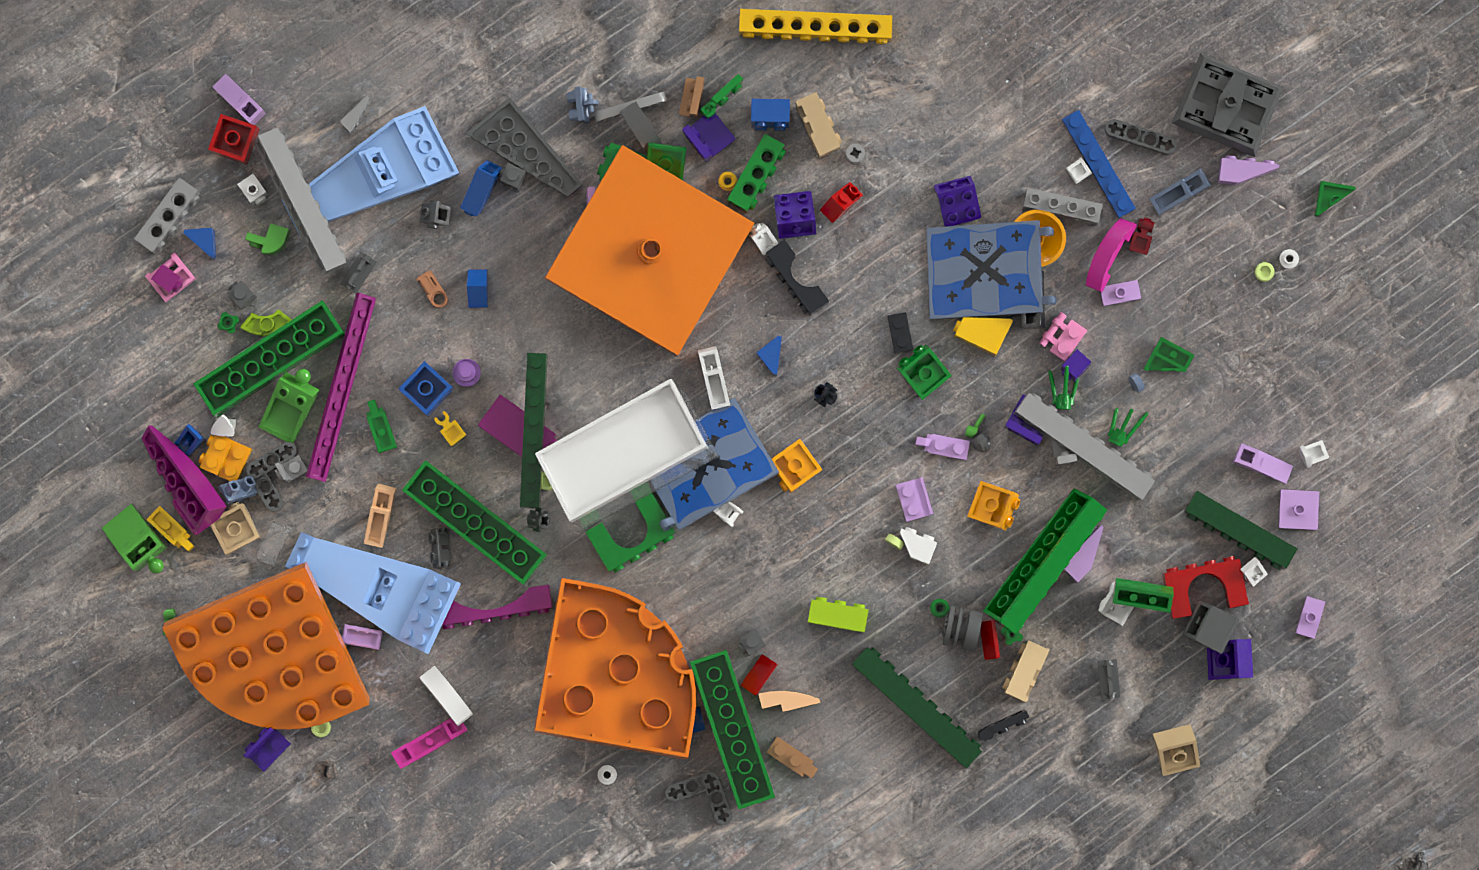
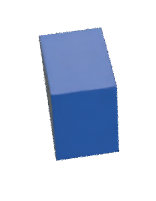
M213 228L186 229L183 231L188 238L213 260L216 258V240Z
M487 269L468 270V308H488Z
M777 336L757 352V356L773 376H777L782 336Z
M188 424L174 444L189 457L206 439L192 425Z

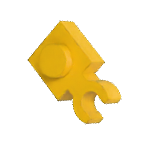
M443 411L445 420L441 422L437 417L434 420L438 425L444 427L440 432L452 447L467 435L456 420L450 423L449 415Z

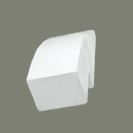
M717 347L698 350L711 409L730 406Z
M435 666L419 677L423 685L457 726L473 715L461 697Z

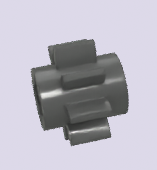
M543 508L535 509V511L530 510L526 518L528 528H533V531L541 532V529L546 530L550 523L549 512L544 511Z

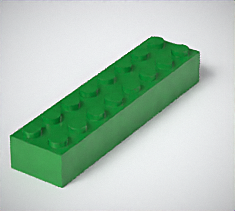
M322 300L193 384L213 416L219 417L286 372H289L343 337L345 333L326 303Z
M426 460L402 489L413 500L524 586L548 556Z
M1073 488L983 612L996 623L1016 634L1022 629L1028 617L1035 611L1039 602L1046 596L1050 587L1058 580L1064 568L1069 565L1073 556L1080 550L1087 537L1092 534L1098 522L1103 519L1107 509L1093 497Z
M727 650L691 661L690 664L738 809L775 798Z

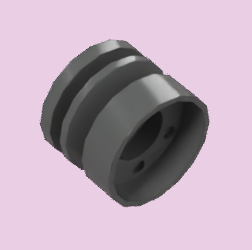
M950 606L942 629L943 645L948 646L949 638H953L952 647H956L958 640H962V649L975 651L983 612L970 610L966 618L963 617V608L959 609L958 616L954 615L955 606Z

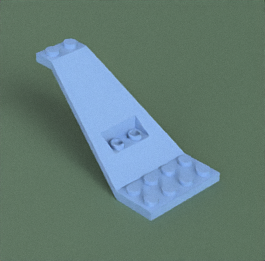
M424 106L390 120L310 182L309 186L311 187V194L314 200H317L320 205L322 216L330 222L425 189L457 176L459 171ZM290 216V218H291V220H292V222H293V224H294V226H295L297 232L299 233V231H298V229H297V227H296V225H295V223H294L292 217Z
M303 532L300 533L285 567L290 569L307 562L320 588L397 640L427 654L431 650L461 583L430 569L314 538Z

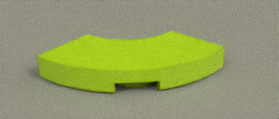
M279 309L268 316H258L251 313L240 328L253 335L268 336L292 319Z

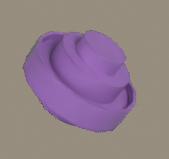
M471 359L459 360L453 368L454 380L463 387L474 386L481 377L480 366Z

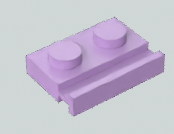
M923 477L896 485L906 522L933 515Z

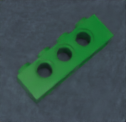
M764 134L729 195L728 203L746 213L750 209L753 211L758 202L756 200L757 195L764 192L767 187L765 181L768 176H773L777 169L775 167L777 160L781 161L786 153L784 150L785 144ZM768 153L773 158L770 162H764L762 156ZM755 170L763 172V176L760 179L752 176ZM750 186L754 189V192L751 195H745L743 189Z

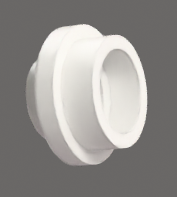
M1288 249L1281 253L1279 261L1284 268L1291 269L1298 264L1299 256L1294 250ZM1286 256H1292L1293 261L1288 262Z
M610 765L602 766L598 771V779L603 784H612L617 778L615 768ZM609 771L611 777L609 779L604 778V772Z

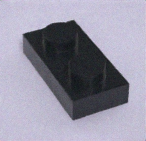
M906 312L888 315L894 354L912 351L913 345Z

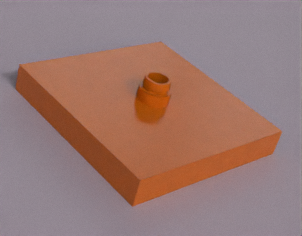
M622 145L544 279L671 354L678 356L752 229L754 222Z

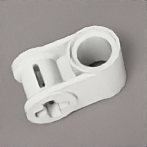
M728 502L712 512L733 527L734 521L744 511L732 502ZM734 511V513L732 514V516H731L730 518H728V516L731 514V512Z

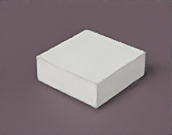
M1082 158L1066 168L1075 184H1078L1092 174Z

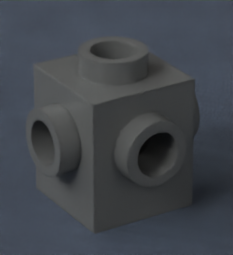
M430 200V203L422 204L419 222L427 224V228L438 229V226H449L451 207L442 205L440 201Z

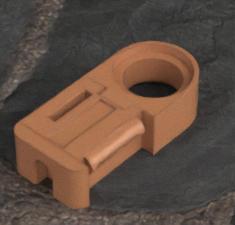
M427 271L417 278V282L420 283L426 294H428L426 296L434 307L443 308L447 305L448 296L431 271ZM437 294H442L445 297V301L440 305L434 302V297Z

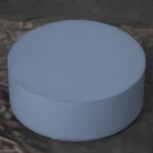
M1134 373L1128 377L1132 388L1137 393L1144 390V383L1138 374Z

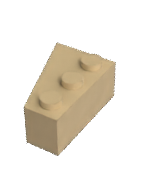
M817 92L797 100L795 108L819 159L840 150L841 138L838 133H834L832 128L834 126L830 116L826 115L825 104L822 99H819Z
M1029 640L1026 644L1022 643L1018 651L1021 654L1018 661L1014 660L1010 669L1013 673L1010 679H1005L1002 686L1005 689L1004 694L1027 703L1028 696L1035 685L1036 678L1042 669L1049 649Z

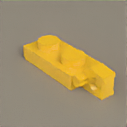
M161 506L146 519L174 546L178 548L183 546L189 552L195 547L188 540L191 536L188 531Z

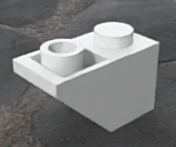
M908 527L905 530L901 529L899 534L910 558L929 565L937 542L934 541L935 538L926 534L923 537L916 534V530Z

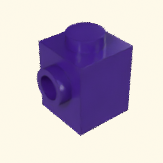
M1077 349L1062 365V375L1064 376L1065 366H1069L1068 380L1076 382L1090 367L1091 361Z

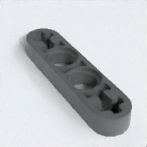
M1112 119L1105 126V133L1111 138L1164 155L1173 154L1177 148V142L1172 137L1120 120ZM1116 124V128L1122 130L1123 126L1126 127L1123 137L1119 136L1120 131L1111 133V129L1108 126ZM1134 129L1137 132V137L1129 139L1126 135L1128 130ZM1147 135L1154 136L1155 143L1153 145L1145 143ZM1159 138H1162L1161 143L1164 144L1170 141L1173 148H1170L1169 151L1165 150L1166 147L1163 145L1156 148Z

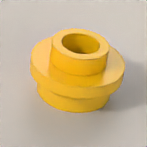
M732 172L722 173L718 179L719 186L725 191L733 190L737 183L736 175ZM727 178L732 181L729 185L724 183V180Z

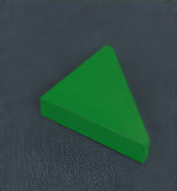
M1320 181L1314 216L1317 217L1352 193L1356 187Z

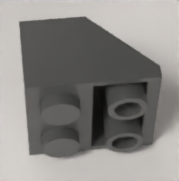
M1199 600L1182 635L1199 645L1222 654L1239 619Z

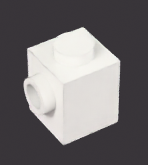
M251 174L237 184L252 205H259L266 200L268 193L254 174Z

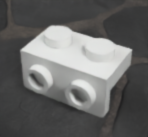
M1113 582L1108 595L1101 601L1098 611L1105 617L1123 626L1134 607L1113 603L1112 595L1115 584Z

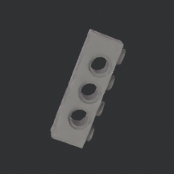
M179 177L134 239L155 255L157 252L160 253L166 246L165 241L169 236L172 237L176 233L178 223L180 221L183 222L187 218L189 208L198 203L200 192ZM183 197L185 199L184 204L176 206V200ZM173 213V219L166 222L164 219L165 215ZM156 228L162 229V234L159 237H154L153 235Z
M1027 188L1022 210H1043L1059 218L1097 226L1103 204Z

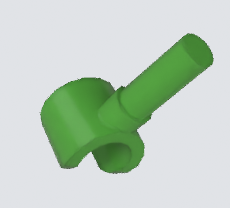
M983 413L976 421L974 427L967 426L965 436L975 437L979 425L985 418Z
M174 608L164 611V622L175 618Z

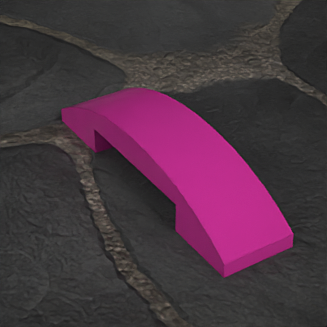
M1120 218L1110 228L1101 241L1091 262L1086 280L1087 287L1103 292L1111 277L1108 271L1124 241L1129 242L1137 227L1136 224Z
M450 718L394 750L391 754L399 768L402 769L468 730L464 723L457 726Z

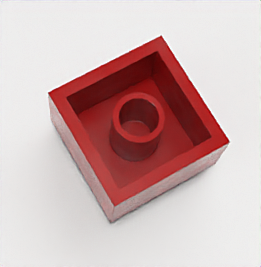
M220 114L208 150L212 154L247 165L254 147L253 142L258 136L260 129L256 125Z

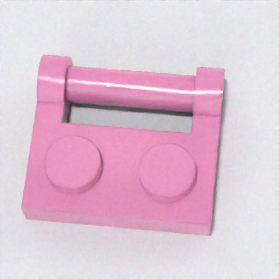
M175 252L163 265L167 268H171L174 264L179 266L173 272L184 280L182 281V288L177 293L174 292L172 295L151 280L160 267L152 273L149 272L145 275L165 302H168L196 280Z

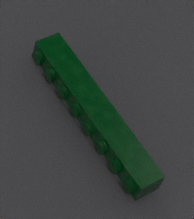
M527 353L520 508H541L542 466L535 453L542 450L544 446L548 355L546 353Z
M867 647L852 665L967 769L982 752L979 749L981 745L975 739L970 741L965 736L967 732L959 725L955 727L950 723L952 718L945 712L943 714L939 713L936 710L938 706L931 699L927 702L922 697L924 693L918 687L912 688L908 684L910 680L902 673L898 675L894 672L895 667L888 660L882 661L879 658L881 654L874 647L871 649Z

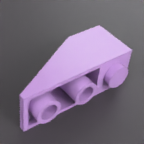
M227 74L213 86L248 123L255 125L266 114Z
M1227 155L1220 160L1217 183L1239 185L1276 171L1279 165L1271 160H1263L1262 163L1255 162L1256 159L1254 158L1237 160L1236 156Z
M1245 444L1238 446L1232 462L1287 484L1293 468L1292 465Z
M1102 525L1099 528L1095 526L1090 537L1081 545L1080 550L1063 570L1076 583L1092 569L1104 528Z

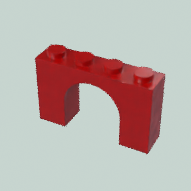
M1234 556L1223 558V562L1216 563L1215 560L1204 562L1205 566L1197 567L1195 563L1185 565L1186 569L1178 570V567L1166 569L1167 573L1162 574L1164 586L1173 587L1174 591L1170 612L1171 619L1192 615L1188 588L1191 581L1201 574L1212 575L1222 583L1228 609L1248 605L1244 577L1240 570L1242 568L1240 559L1235 560Z

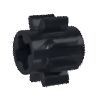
M828 382L825 383V386L820 384L815 388L814 400L823 407H826L827 404L832 405L837 400V389Z

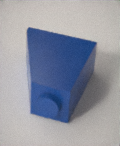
M489 160L481 164L474 174L460 209L464 210L467 215L478 216L483 211L503 167Z

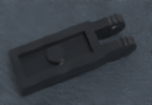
M1023 709L979 730L978 737L982 741L990 740L993 738L994 733H1005L1009 731L1008 727L1014 724L1016 727L1023 725L1027 722L1026 719L1030 717L1027 711Z

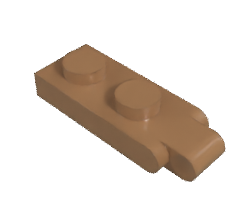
M779 737L775 739L767 751L769 755L802 777L806 774L813 778L818 768L812 765L813 760Z

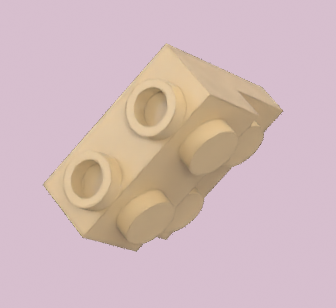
M237 502L228 507L229 510L221 515L220 519L210 525L225 555L261 538L243 503L239 504Z

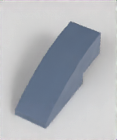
M1199 169L1151 197L1150 201L1157 213L1161 215L1212 185L1203 169Z

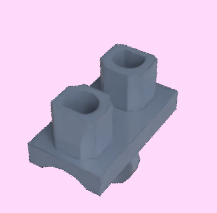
M581 86L574 87L575 90L567 93L568 103H576L577 109L569 110V119L589 123L590 113H594V106L599 105V101L593 100L591 93L587 94V88H581Z
M251 475L240 480L230 481L220 485L218 488L224 495L227 504L240 502L242 499L256 496L258 493L255 488L256 483Z

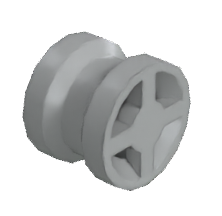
M851 144L847 148L846 158L849 163L855 165L864 160L865 150L860 144Z

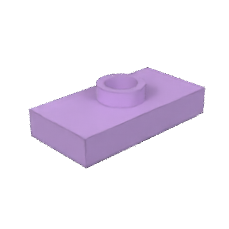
M1138 280L1105 286L1103 292H1100L1103 306L1141 299Z
M1306 596L1296 634L1315 639L1325 601Z
M345 624L342 639L348 645L380 650L383 631Z

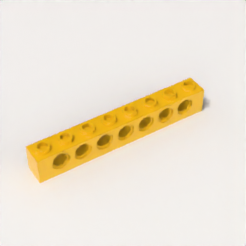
M740 9L739 35H743V38L762 36L763 39H773V36L781 37L782 40H792V37H799L802 41L819 38V41L822 42L838 39V42L843 43L849 42V40H857V43L876 41L877 44H887V41L891 42L892 15ZM757 20L764 23V26L760 29L753 26ZM779 21L783 24V27L777 30L772 27V24ZM794 22H799L802 28L794 30L791 25ZM813 23H818L821 29L813 31L810 26ZM832 24H837L840 30L832 32L829 27ZM850 25H857L859 30L856 33H852L848 30V27ZM873 25L878 28V31L875 34H871L867 28Z

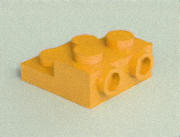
M211 435L206 444L209 446L207 452H203L198 462L201 464L200 468L229 481L239 480L252 449L225 436Z
M801 439L772 458L779 471V474H777L781 480L779 485L784 492L789 491L790 494L823 470Z
M980 481L967 517L1006 531L1007 527L1010 528L1013 524L1014 518L1012 514L1014 509L1017 510L1019 508V495L1013 491Z

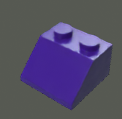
M1251 639L1229 640L1222 654L1207 648L1208 680L1253 678Z

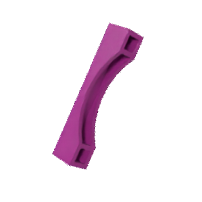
M550 586L530 587L514 602L496 609H472L453 600L442 624L443 630L452 629L454 624L460 623L462 627L473 625V621L478 620L481 623L492 622V618L500 617V620L511 619V615L519 614V617L530 616L532 611H538V614L548 613L549 609L553 608Z

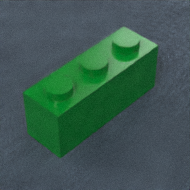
M1116 578L1112 600L1114 604L1170 613L1174 591L1173 587Z

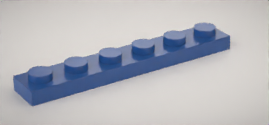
M1077 110L1063 118L1062 122L1117 217L1121 218L1135 210L1133 202L1080 111Z

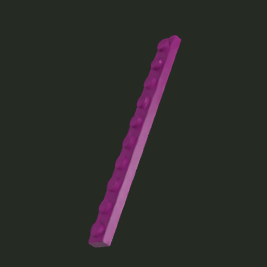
M356 292L306 474L308 478L326 482L375 305V297Z

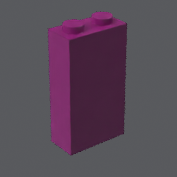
M500 394L478 426L522 457L524 411ZM544 426L543 449L557 441L555 439L557 435L546 426Z

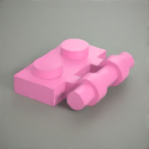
M1060 312L1057 318L1054 317L1051 321L1052 325L1047 332L1044 331L1042 334L1043 338L1039 344L1043 347H1046L1048 342L1053 344L1050 352L1065 362L1087 330L1073 320L1068 325L1064 324L1063 321L1067 316ZM1060 328L1063 332L1057 340L1053 335Z

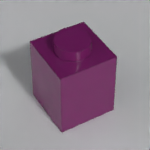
M163 264L151 278V280L172 295L182 288V281L184 280Z

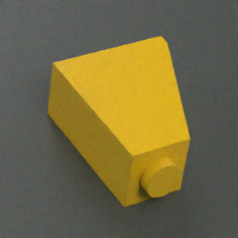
M963 317L962 321H957L953 329L956 332L954 337L996 357L1013 320Z

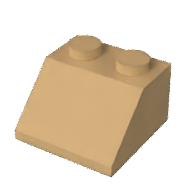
M1190 724L1153 734L1155 749L1163 776L1200 767L1197 741Z

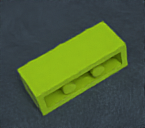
M816 596L815 600H811L807 623L864 633L869 609H865V605L854 603V606H847L845 601L840 600L830 603L827 602V598Z

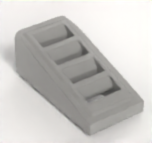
M365 96L340 120L341 125L351 135L356 130L371 103L368 96Z

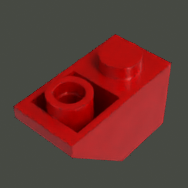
M849 182L832 195L820 211L834 223L863 194L856 186Z

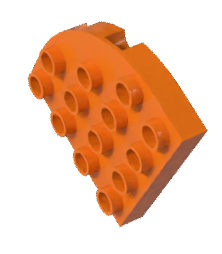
M307 562L164 622L163 631L181 668L193 686L218 709L243 722L273 729H302L335 720L368 706L370 703V697Z
M561 578L533 733L686 760L689 756L695 720L696 687L692 669L689 670L681 650L683 645L675 632L665 620L663 622L660 621L651 611L645 608L646 604L630 594L603 585Z

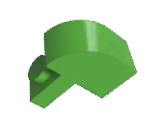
M270 223L266 238L247 232L245 240L250 242L249 246L260 249L263 246L261 253L270 256L278 254L285 248L291 231Z

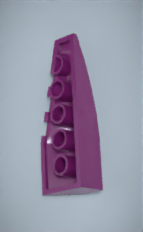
M149 425L141 439L151 460L155 459L156 470L159 476L163 475L166 482L164 485L166 491L171 492L174 498L172 501L173 506L194 536L198 535L220 519L227 506L208 479L188 456L160 431Z

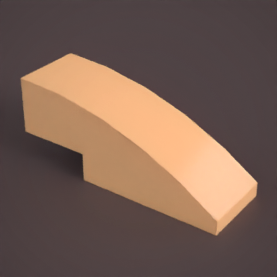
M382 484L376 486L364 544L383 548L397 488Z
M771 691L759 693L762 709L781 705L782 711L785 712L820 703V699L798 692Z

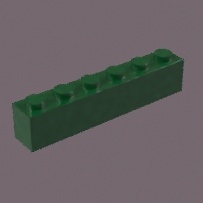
M1199 491L1194 493L1184 510L1187 513L1186 517L1194 522H1197V520L1204 523V528L1212 532L1214 530L1220 532V537L1229 542L1232 539L1237 542V547L1244 551H1247V549L1254 552L1253 556L1262 561L1264 559L1270 561V566L1279 571L1281 568L1287 569L1298 548Z

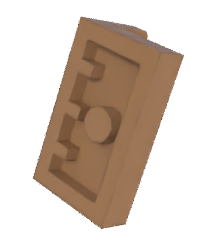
M697 76L696 79L686 78L679 115L698 118L705 83L704 77Z

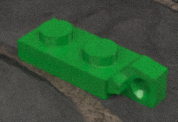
M737 74L700 109V113L706 119L714 116L718 106H724L732 93L735 95L742 89L743 78Z
M375 399L368 401L370 412L366 413V418L379 454L398 448L383 407L378 408Z

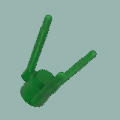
M1065 366L1063 394H1058L1057 397L1053 374L1049 370L1053 404H1056V409L1071 410V405H1074V397L1079 379L1074 382L1070 396V394H1067L1069 366Z
M1115 408L1111 427L1107 435L1110 437L1108 441L1119 447L1127 444L1129 438L1148 416V412L1144 413L1126 435L1124 430L1134 410H1129L1121 428H1116L1114 431L1118 408Z

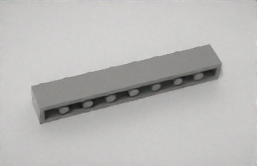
M278 128L258 135L253 143L321 276H325L341 269L346 264L345 254L339 249L336 236L331 233L327 219L322 216L320 205L317 200H314L311 194V187L305 182L301 168L296 165L294 154L286 145L285 136L283 133H280Z
M1028 393L1013 413L1015 416L1064 450L1070 451L1071 454H1076L1077 459L1136 500L1141 501L1144 499L1155 482L1149 472L1145 470L1140 471L1136 468L1137 465L1129 459L1124 460L1120 457V452L1114 448L1109 449L1104 446L1105 442L1100 438L1095 437L1094 439L1091 437L1087 429L1074 425V421L1070 417L1058 414V410L1054 406L1041 402L1042 398L1035 393H1032V395Z

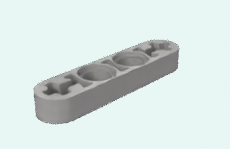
M665 92L597 111L594 113L596 123L623 117L620 111L635 101L642 111L667 103Z

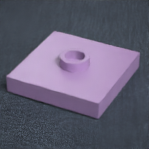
M1281 489L1278 528L1318 530L1319 492Z

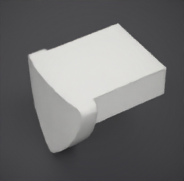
M221 415L213 424L211 434L234 436L236 420L228 419L225 415Z
M1322 440L1308 446H1299L1301 458L1307 468L1312 467V464L1329 458Z

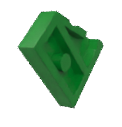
M1160 337L1143 369L1146 371L1186 372L1195 355Z

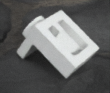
M763 222L753 225L748 234L763 255L778 244L769 228Z
M1256 557L1240 569L1244 579L1253 587L1268 575Z

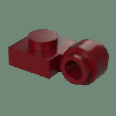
M1146 217L1139 219L1137 229L1141 233L1134 231L1129 251L1147 256L1152 236L1146 234L1148 232L1152 233L1155 222L1151 221L1152 219Z

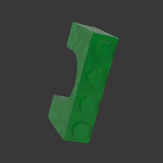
M652 493L635 502L648 527L644 541L638 546L623 548L617 545L602 522L586 531L587 536L609 572H619L624 568L623 564L628 561L632 564L641 558L640 554L645 551L649 554L657 549V544L662 541L666 544L674 539L673 535L676 534L674 529L670 528L664 531L660 525V521L666 519V516Z

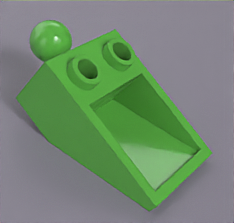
M300 369L296 372L295 376L286 372L278 380L259 428L286 442L294 443L320 389L308 384L311 378L308 370Z
M130 504L102 527L119 554L132 570L139 572L147 564L150 572L158 574L163 570V562L156 557L167 546L133 504ZM153 543L157 544L154 548H151ZM141 555L142 558L137 561V557Z

